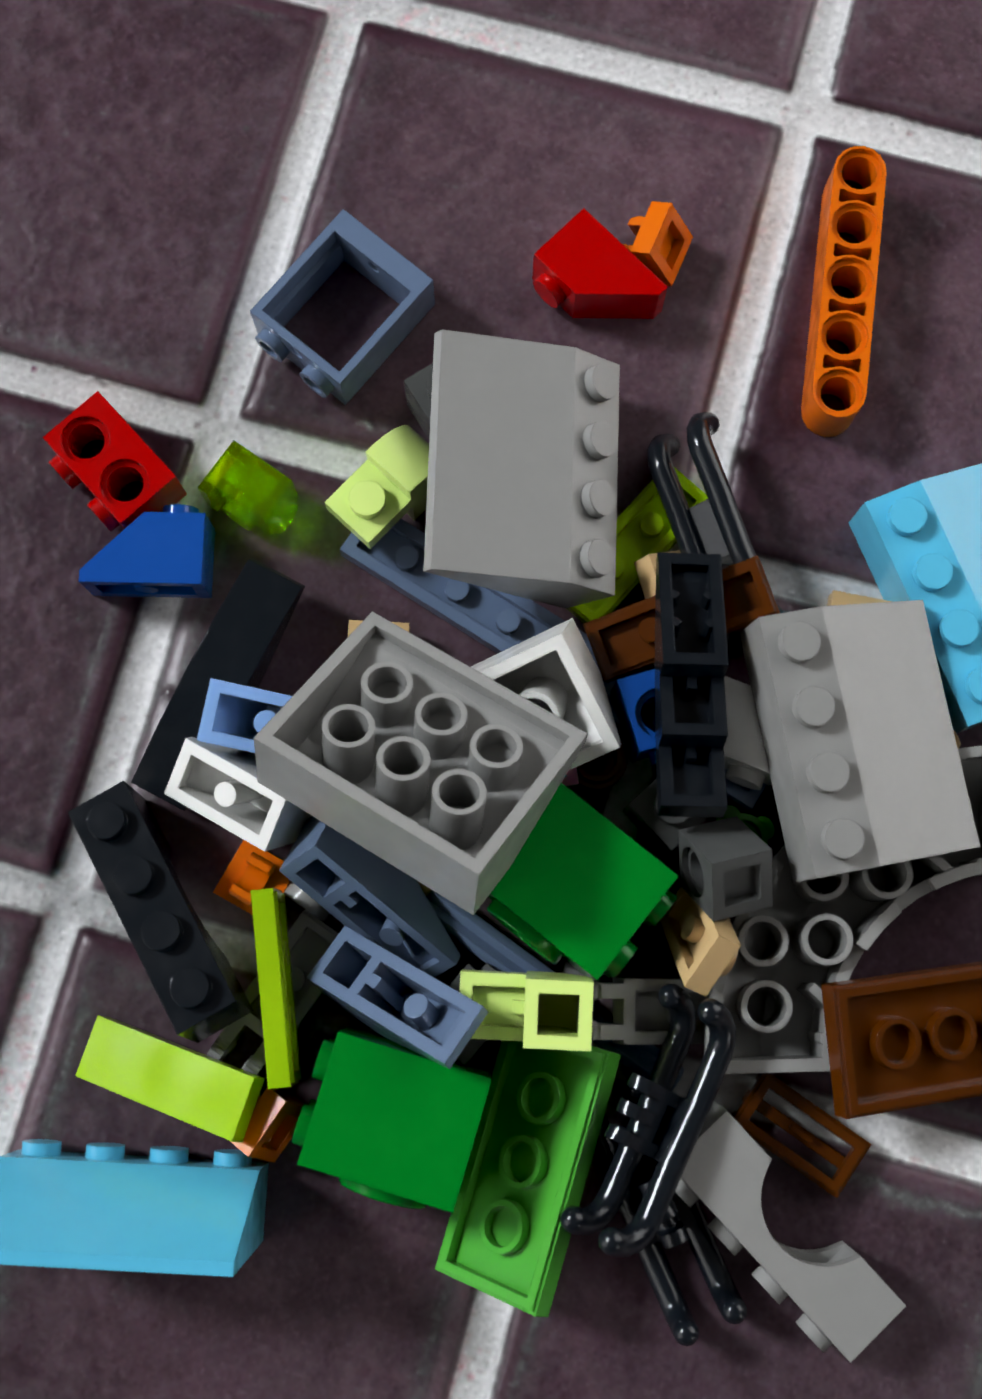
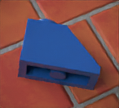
M169 504L163 506L162 512H143L79 569L78 582L93 596L212 598L215 528L205 513H199L198 508L190 505Z

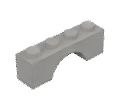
M714 1101L675 1192L690 1208L700 1199L716 1216L707 1227L734 1256L745 1248L760 1265L751 1275L779 1305L789 1296L804 1313L795 1323L823 1353L834 1345L851 1363L892 1322L906 1305L870 1265L843 1241L818 1249H797L773 1239L766 1226L761 1206L762 1185L772 1159L725 1108Z

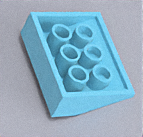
M981 463L922 479L866 501L848 522L883 599L893 602L923 600L952 727L957 734L982 724Z
M23 1140L22 1150L18 1149L0 1156V1265L234 1277L263 1242L269 1163L252 1162V1158L245 1155L239 1149L214 1150V1159L211 1160L188 1158L189 1148L180 1146L150 1147V1156L125 1155L126 1145L120 1143H87L86 1153L61 1152L62 1141Z

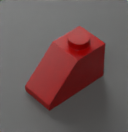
M585 208L534 253L532 280L536 292L549 306L553 308L560 306L572 318L654 319L662 311L668 287Z

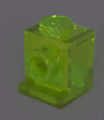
M234 440L197 487L208 506L218 511L226 503L222 511L248 531H251L257 525L270 535L273 532L279 535L291 524L298 511L296 502L299 496L293 481Z

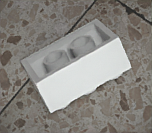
M573 618L471 666V668L588 733L584 746L569 770L620 748L621 741L601 672Z

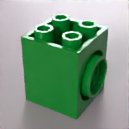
M561 783L511 867L487 897L492 902L486 910L505 928L551 964L556 965L563 958L581 974L595 981H598L603 974L608 978H615L638 949L629 940L642 924L646 928H649L651 925L654 927L678 896L669 888L678 878V875Z
M352 1027L338 1031L336 1038L324 1039L312 1074V1078L323 1081L317 1100L311 1099L309 1105H303L292 1138V1144L302 1147L297 1165L338 1177L340 1184L345 1188L383 1203L409 1209H423L428 1205L453 1213L491 1085L492 1070L469 1063L463 1065L459 1060H456L452 1067L448 1069L388 1038Z

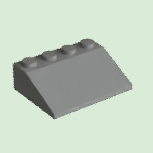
M444 329L434 333L423 572L565 609L615 596L619 364L577 347Z
M923 600L820 606L761 616L739 633L793 883L980 847Z
M371 612L254 737L257 782L474 915L511 867L584 746L588 733L380 615Z

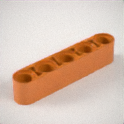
M865 146L850 147L838 156L822 194L801 405L802 420L806 427L814 434L822 437H835L843 433L864 405L867 395L887 171L886 163L881 155ZM844 180L856 181L863 189L852 188ZM838 233L852 234L859 243L852 244L846 242ZM833 286L848 288L855 298L847 299L839 296L834 291ZM835 339L842 341L847 345L850 354L836 353L829 347L827 340ZM831 394L837 396L845 405V410L836 411L830 409L822 401L821 395Z

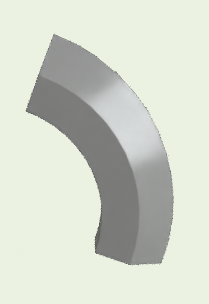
M982 746L958 749L980 847L795 883L792 880L785 844L773 857V907L735 917L732 926L741 944L736 962L727 975L719 977L710 990L709 999L718 1000L730 1011L736 1027V1045L725 1074L830 1071L821 984L849 980L864 951H868L882 931L902 913L903 909L918 898L964 878L982 876ZM706 1024L704 1030V1054L707 1050L710 1033Z

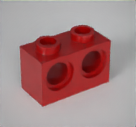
M99 391L42 437L57 454L48 463L72 490L82 482L94 495L95 498L87 506L110 532L119 525L125 529L143 512H162L163 506L177 504L187 495L176 475ZM94 440H104V446L99 454L92 458H81V452L85 445ZM134 481L143 482V489L138 497L131 501L118 500L119 493L126 484Z

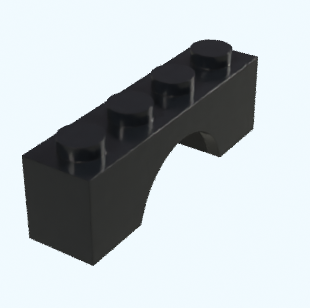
M122 781L68 811L177 1035L199 1043L254 1011L227 957L209 935L192 907L174 870L170 857L171 848L146 799L125 781Z

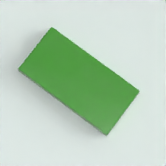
M501 1040L485 1106L454 1212L451 1213L435 1270L532 1316H549L571 1234L566 1232L561 1226V1213L569 1206L579 1207L621 1054L593 1045L591 1046V1052L523 1048V1041Z

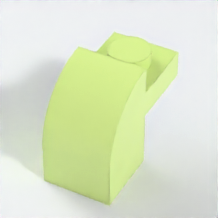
M409 425L399 426L377 440L365 451L367 460L324 502L327 510L369 549L406 513L415 521L426 510L429 443Z
M464 969L460 971V993L484 1006L489 1012L471 1039L523 1041V1048L591 1052L594 981L592 978L582 975L544 971H527V973Z

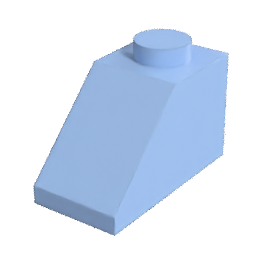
M210 678L196 741L255 753L254 737L292 696Z

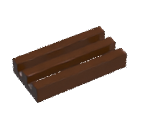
M759 1073L755 1078L757 1081L751 1090H747L742 1098V1104L737 1111L732 1113V1116L756 1142L829 1194L838 1198L871 1147V1144L771 1073ZM770 1089L851 1146L852 1148L846 1157L764 1101L763 1098ZM754 1111H758L838 1169L832 1179L749 1121Z

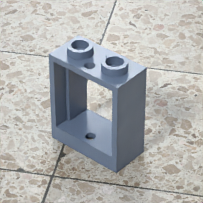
M342 209L250 310L258 333L255 340L276 361L282 362L287 358L302 370L299 373L300 377L315 393L323 398H326L331 393L346 405L435 305L434 283L432 278ZM345 261L396 301L399 306L349 362L338 371L287 330L285 325Z

